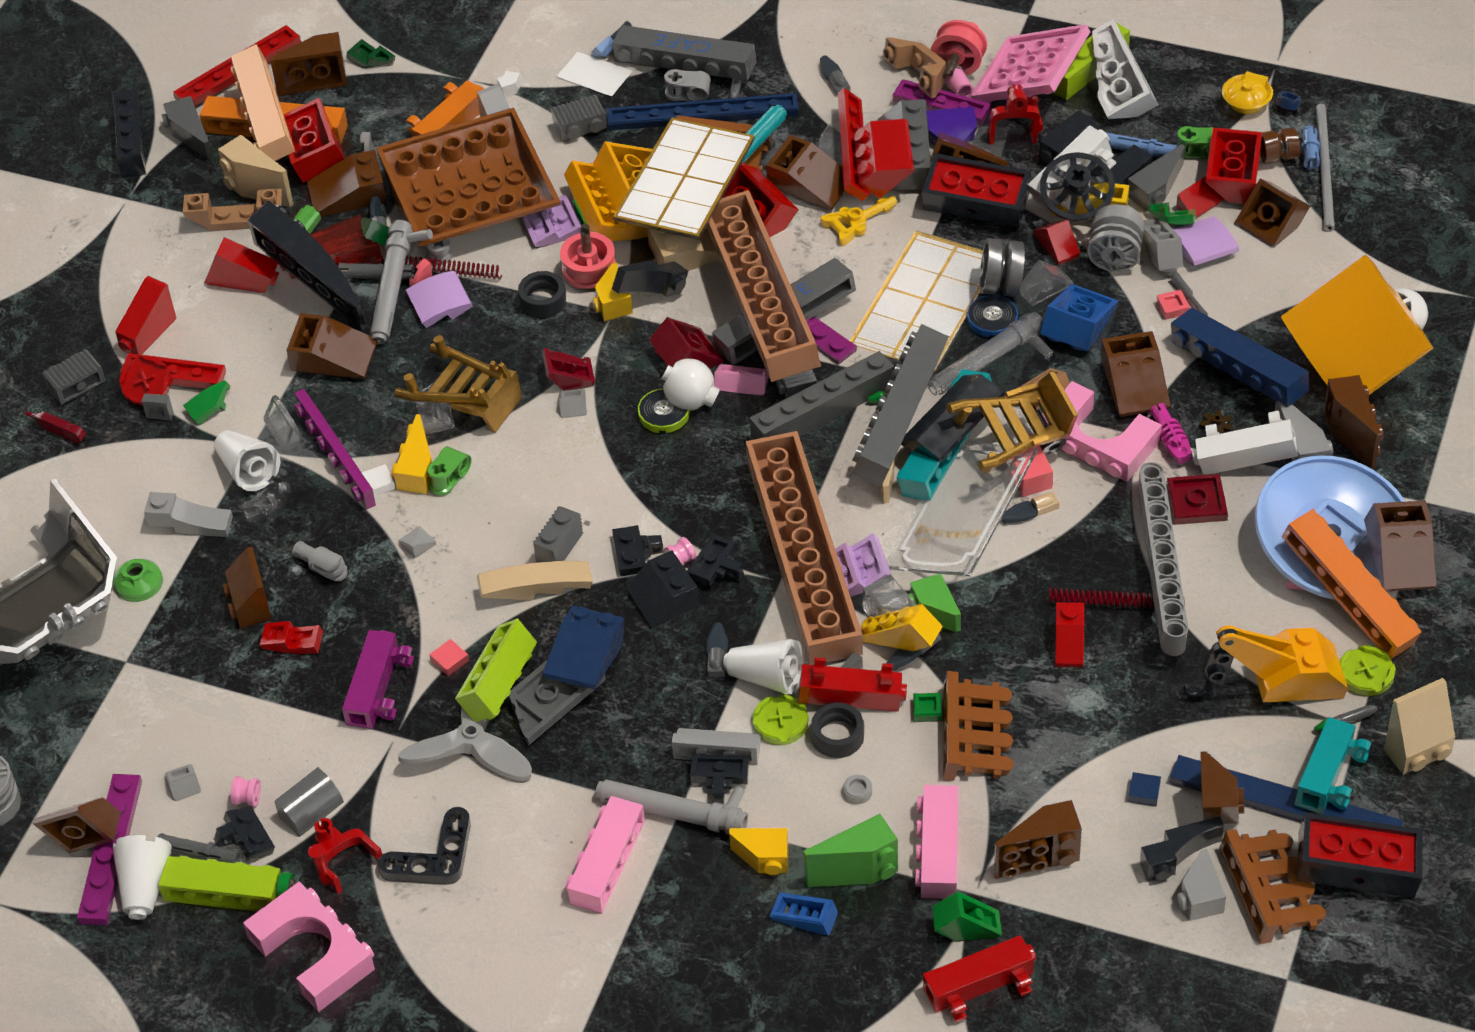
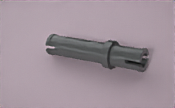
M339 263L338 267L343 270L341 272L345 278L381 279L384 264ZM413 264L404 265L402 279H414V274L411 273L415 272Z
M164 833L157 836L172 845L171 854L200 860L215 859L219 862L227 863L241 862L242 859L241 850L217 847L215 842L207 844L165 835Z

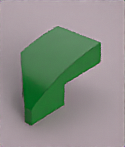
M1169 202L1148 205L1149 213L1166 223L1194 224L1196 221L1195 209L1170 212Z
M225 380L212 385L194 396L183 406L198 425H201L219 408L225 410L226 403L224 399L226 391L230 390V385Z

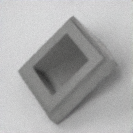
M420 526L399 539V543L415 558L436 544V541Z

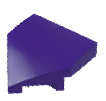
M974 107L926 111L928 133L931 135L932 144L935 145L939 132L966 142L975 139L977 122Z

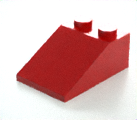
M320 98L283 114L295 152L289 154V158L303 183L345 158Z

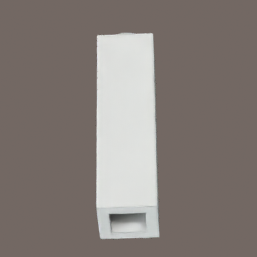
M1090 125L1056 157L1058 158L1067 153L1081 152L1101 159L1107 164L1109 169L1116 164V161L1111 159L1114 155L1109 144V136L1103 130H1096ZM1076 158L1077 164L1087 167L1090 163V160ZM1070 159L1062 161L1056 166L1066 172L1071 167ZM1044 168L1028 186L1033 199L1048 209L1040 193V180L1045 170ZM1051 170L1046 182L1055 183L1063 180V178L1057 176ZM1064 188L1046 190L1050 201L1057 198ZM1068 195L1067 198L1062 203H1060L1064 208L1068 210L1070 207L1071 195Z
M1278 410L1268 413L1270 424L1222 434L1217 432L1216 424L1205 426L1207 437L1196 439L1197 450L1192 451L1195 466L1200 465L1203 475H1209L1298 456L1297 443L1291 420L1282 421Z

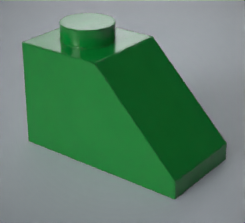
M959 891L932 906L935 932L954 941L993 939L1002 936L999 910Z

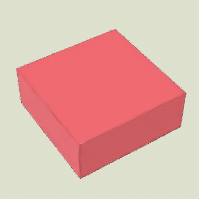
M1181 290L1157 295L1156 302L1165 320L1179 317L1190 309Z
M451 639L430 653L431 661L447 676L469 661L468 654Z

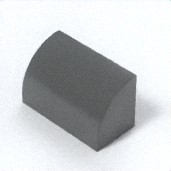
M319 767L274 801L279 818L300 837L310 830L316 821L320 822L319 819L325 818L344 803L335 784Z

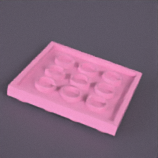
M1087 24L1007 37L971 94V98L987 103L1002 99L1007 100V89L1012 84H1015L1016 89L1017 84H1020L1027 97L1054 92L1090 33Z

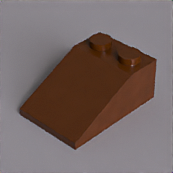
M339 32L312 36L270 57L278 96L348 86Z
M375 150L351 154L307 181L312 206L320 213L321 217L369 207L370 200L374 196L380 198L381 204L387 203Z

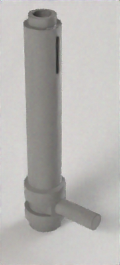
M404 220L394 221L388 230L389 238L385 245L386 257L369 334L372 337L371 339H377V344H385L389 340L405 259L409 255L411 243L433 238V233L430 229L413 232L412 225Z
M611 780L599 781L596 788V797L600 798L601 802L608 803L611 796L643 805L644 812L707 826L708 830L719 832L724 830L729 835V828L747 827L748 813L742 812V808H738L745 792L740 786L734 787L726 805L717 802L708 804Z

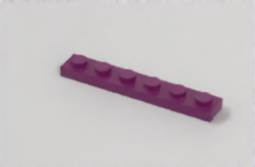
M305 389L295 392L297 404H294L297 415L300 419L304 417L309 433L317 436L316 439L320 449L328 452V458L333 468H339V474L344 484H349L352 487L351 492L357 502L361 501L366 509L376 506L373 488Z
M112 775L106 800L121 813L114 841L94 847L77 915L79 924L108 925L118 885L113 844H116L118 838L130 835L142 785L141 775Z

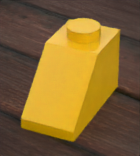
M617 262L612 263L595 286L596 297L592 298L596 313L600 312L604 321L633 314L630 293L618 294L611 289L618 270Z
M729 828L731 850L758 873H767L769 875L788 873V828Z

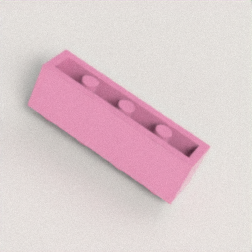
M924 785L923 796H918L917 813L923 814V820H917V838H922V845L916 844V862H922V868L916 869L915 887H921V898L945 899L957 892L958 786Z
M611 796L607 805L601 807L596 829H591L588 835L587 848L585 852H580L576 863L577 869L574 875H569L566 882L565 890L568 892L571 905L603 913L645 822L643 805Z

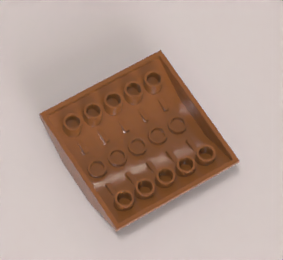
M514 107L376 148L402 219L412 225L413 232L430 229L433 233L432 239L416 242L419 247L561 205V201Z

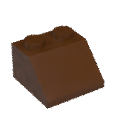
M1260 178L1235 222L1271 245L1277 246L1299 227L1311 206L1274 183Z
M248 547L225 571L228 582L223 583L226 599L232 598L233 603L228 604L232 619H238L240 629L272 620L252 547Z
M1200 752L1204 820L1220 816L1223 824H1238L1239 814H1245L1244 788H1238L1237 778L1208 752Z
M102 797L34 819L33 825L68 853H73L114 841L121 812Z

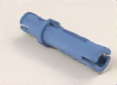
M1106 132L1110 139L1111 149L1126 151L1135 144L1153 155V158H1161L1178 147V145L1157 142V139L1144 140Z

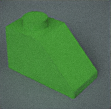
M941 573L910 582V594L907 595L910 607L923 604L943 628L954 632L961 631V613Z

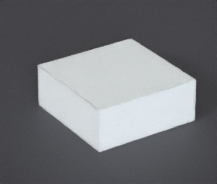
M386 464L362 472L373 488L374 496L396 489Z

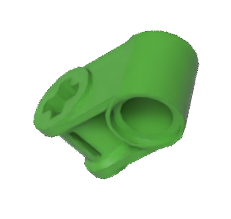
M1185 126L1178 130L1177 137L1179 143L1177 145L1182 144L1185 146L1184 159L1209 160L1213 127Z
M448 446L444 447L436 459L428 466V475L431 477L429 483L431 493L438 496L450 493L459 480L469 471L472 462L471 456Z

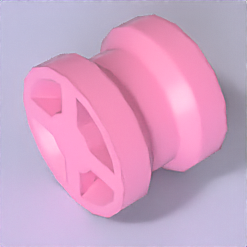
M685 537L678 539L677 544L674 546L668 545L664 548V553L673 550L683 566L687 562L692 563L697 557L695 549Z
M236 776L231 786L232 804L240 805L241 803H247L249 806L256 807L261 794L260 779L252 778L251 780H245L243 777Z

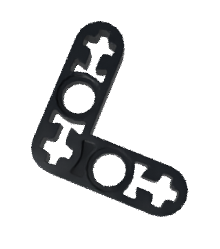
M453 807L445 813L437 854L395 851L384 853L378 860L381 877L385 880L396 882L446 885L456 883L462 876L470 834L471 821L468 811L462 807ZM457 818H461L462 820L458 823V831H454L453 823L456 822ZM450 841L461 843L460 847L455 850L445 848L446 844ZM449 859L452 861L453 869H450L449 873H444L448 868ZM391 863H396V865H394L392 869H387V867H390ZM418 863L428 865L427 869L421 873L412 870Z

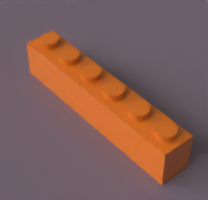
M206 97L199 115L205 133L252 137L249 130L252 125L248 123L244 113L248 110H245L239 98ZM280 102L283 114L305 105ZM324 106L341 145L348 127L345 108Z
M1311 509L1288 524L1282 539L1371 641L1390 656V660L1414 645L1422 633L1417 623L1409 618L1400 608L1397 600L1385 591L1380 581L1370 574L1362 561L1348 549L1343 539L1333 532L1322 516H1319L1314 509Z

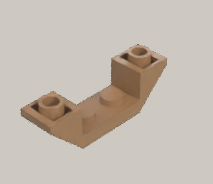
M892 37L886 38L885 48L883 49L884 60L895 69L914 67L921 73L918 80L919 88L929 97H936L944 84L942 75L946 68V62L923 43Z
M282 188L257 190V203L250 205L212 207L209 193L184 195L183 215L211 231L250 229L247 220L268 200L275 206L277 204L282 206Z

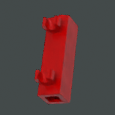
M815 657L814 665L802 664L798 703L815 705L846 703L855 708L899 712L900 702L906 701L907 684H902V672H892L893 664L882 663L881 671L825 666L826 658Z
M1019 935L924 973L923 990L935 1013L949 1008L952 1018L957 1023L967 1019L964 1012L967 1011L965 1001L1013 982L1020 996L1031 993L1032 989L1029 985L1032 984L1030 975L1033 974L1034 961H1036L1034 949L1030 944L1026 945L1022 936Z

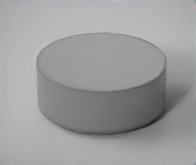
M863 775L849 777L844 783L845 798L853 804L867 802L872 796L871 781Z

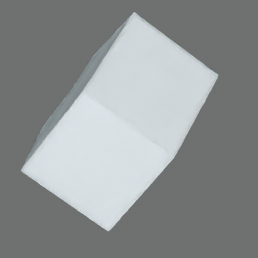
M506 71L504 76L497 78V83L500 85L505 97L518 93L521 86L520 73Z

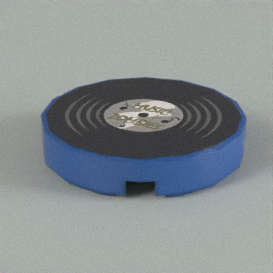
M982 296L974 300L969 306L967 312L968 325L975 333L982 337L989 338V335H996V338L1003 337L1011 333L1017 325V307L1011 300L1003 296Z

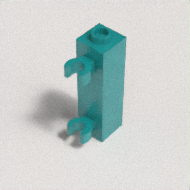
M1331 717L1327 718L1298 785L1294 806L1322 815L1328 802H1331L1339 809H1347L1352 789L1343 785L1336 787V781L1347 755L1352 756L1358 762L1366 763L1371 742L1368 740L1353 739L1356 725Z

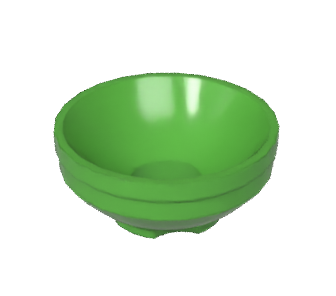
M148 559L129 560L116 570L114 576V588L117 595L130 602L150 599L158 593L163 584L161 570L156 563ZM134 567L143 569L139 575L131 576L128 574L129 570Z

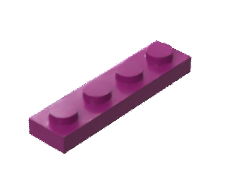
M905 79L900 81L893 93V101L898 103L901 100H926V111L974 107L976 122L979 126H982L991 111L990 103L940 90L936 97L931 98L919 88V83Z
M815 316L806 320L816 342L817 349L837 364H841L857 351L855 344Z

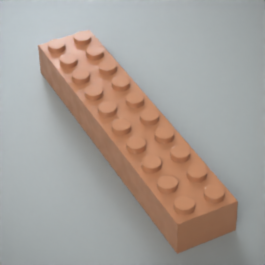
M749 190L719 199L706 222V226L771 382L820 367L821 364L814 337Z
M794 431L746 441L747 463L808 664L814 665L815 657L826 658V662L849 658L853 652L863 655V637L798 432Z

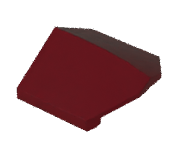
M548 348L543 349L542 354L546 375L563 391L594 386L595 378L589 357L579 358L566 353L549 351Z

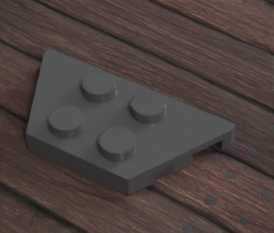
M547 660L516 685L508 696L528 745L534 742L594 690L542 677ZM605 674L602 677L599 684L597 685V687L606 680Z

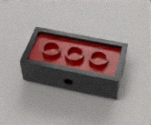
M935 153L922 191L923 210L1019 228L1030 194L1028 184L1031 182V171Z
M1305 812L1298 831L1296 880L1415 898L1422 881L1423 829Z

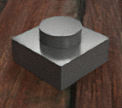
M144 394L142 405L146 418L171 421L174 412L170 397L160 394Z

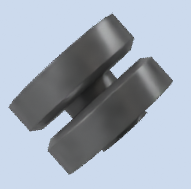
M986 239L980 264L979 285L981 294L994 295L1000 286L1003 296H1018L1024 270L1025 249L1023 242L1009 241L1004 249L1000 239Z

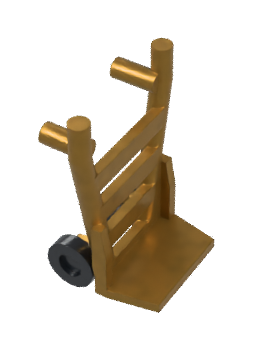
M1054 371L1049 372L1037 383L1006 392L1005 397L962 399L947 403L946 410L949 414L958 412L954 419L958 425L965 423L972 409H980L1003 452L999 454L990 452L986 459L977 462L978 469L984 473H989L992 468L1000 466L1032 447L1040 445L1044 454H1051L1059 450L1066 444L1065 438L1071 434L1078 417L1077 411ZM1013 407L1021 409L1034 433L1032 436H1028ZM993 408H1000L1019 443L1012 444Z

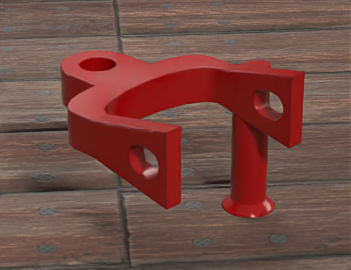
M1012 84L1007 89L1008 98L1006 106L995 107L991 110L986 130L989 144H994L996 123L1002 119L1013 117L1030 118L1029 133L1032 143H1037L1038 132L1043 130L1037 104L1039 98L1037 96L1027 97L1020 84H1017V89L1015 84Z
M329 818L319 819L321 825L318 821L314 824L317 844L309 848L308 854L313 858L320 882L323 885L330 884L339 894L343 891L339 878L327 866V863L334 856L346 848L357 844L364 845L377 862L383 854L381 848L360 829H352L341 834L333 826Z

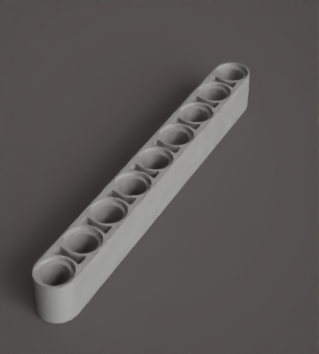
M1148 462L1140 467L1138 496L1160 646L1164 653L1177 656L1184 653L1186 649L1188 634L1187 616L1164 470L1160 464Z

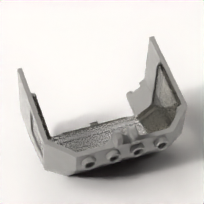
M55 478L50 481L49 510L44 515L46 521L40 527L35 525L31 528V533L48 556L11 580L8 578L1 583L2 586H0V664L18 663L24 658L26 660L33 658L40 651L39 648L47 643L49 645L54 644L63 636L62 633L70 628L74 630L80 627L86 621V617L92 613L95 615L101 613L108 607L115 576L116 556Z

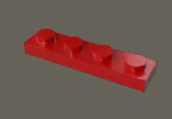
M128 353L121 371L128 361L141 356V354ZM155 356L165 363L169 369L171 385L207 389L223 381L226 374L225 365Z

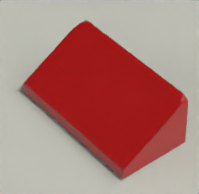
M1205 176L1177 195L1176 207L1181 211L1195 209L1196 218H1198L1225 199L1206 183Z

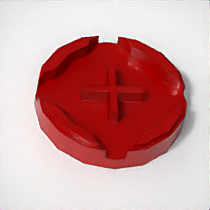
M141 355L126 363L121 371L119 382L125 398L136 405L143 406L142 399L144 394L166 396L170 389L171 376L165 363L158 358L150 355Z

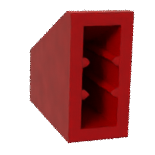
M223 237L204 283L218 287L265 293L269 285H275L279 276V272L275 271L278 263L266 255Z
M147 276L142 282L115 330L118 346L125 353L142 355L177 319L168 284L151 276Z

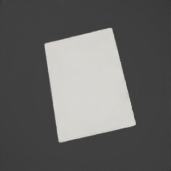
M577 52L557 77L613 96L632 71Z

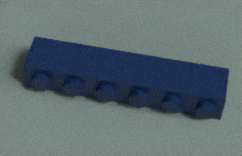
M1190 308L1171 322L1172 343L1212 364L1215 368L1228 373L1233 378L1251 386L1254 390L1269 396L1274 401H1279L1286 407H1289L1309 392V372L1202 312Z

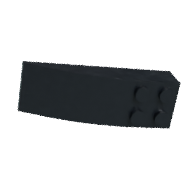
M268 200L247 220L254 244L358 329L363 331L365 323L360 303L337 264L325 249L306 231L302 222L298 219L293 220L279 204L275 206Z

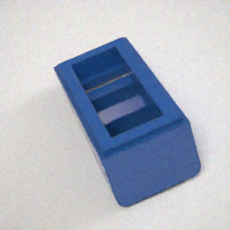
M779 892L769 917L771 920L807 931L830 935L838 915V910L833 900ZM787 904H791L788 913H784ZM802 907L799 915H796L798 908ZM812 910L813 913L811 917H809V913Z

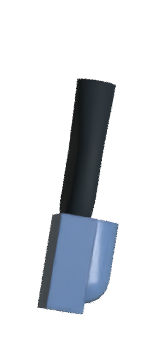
M625 21L622 24L626 26H632L629 21ZM619 29L591 51L595 58L598 56L606 57L614 51L612 43Z

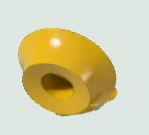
M1247 71L1245 74L1228 79L1222 87V95L1236 112L1252 114L1258 112L1264 105L1270 102L1273 96V89L1268 83V76Z

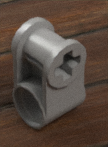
M670 70L665 74V82L667 84L665 97L670 101L690 102L707 100L711 81L710 76L703 71Z

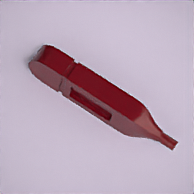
M29 411L25 413V415L34 419L42 429L69 439L72 442L80 443L86 437V433L81 427L73 423L70 424V422L49 413H31Z

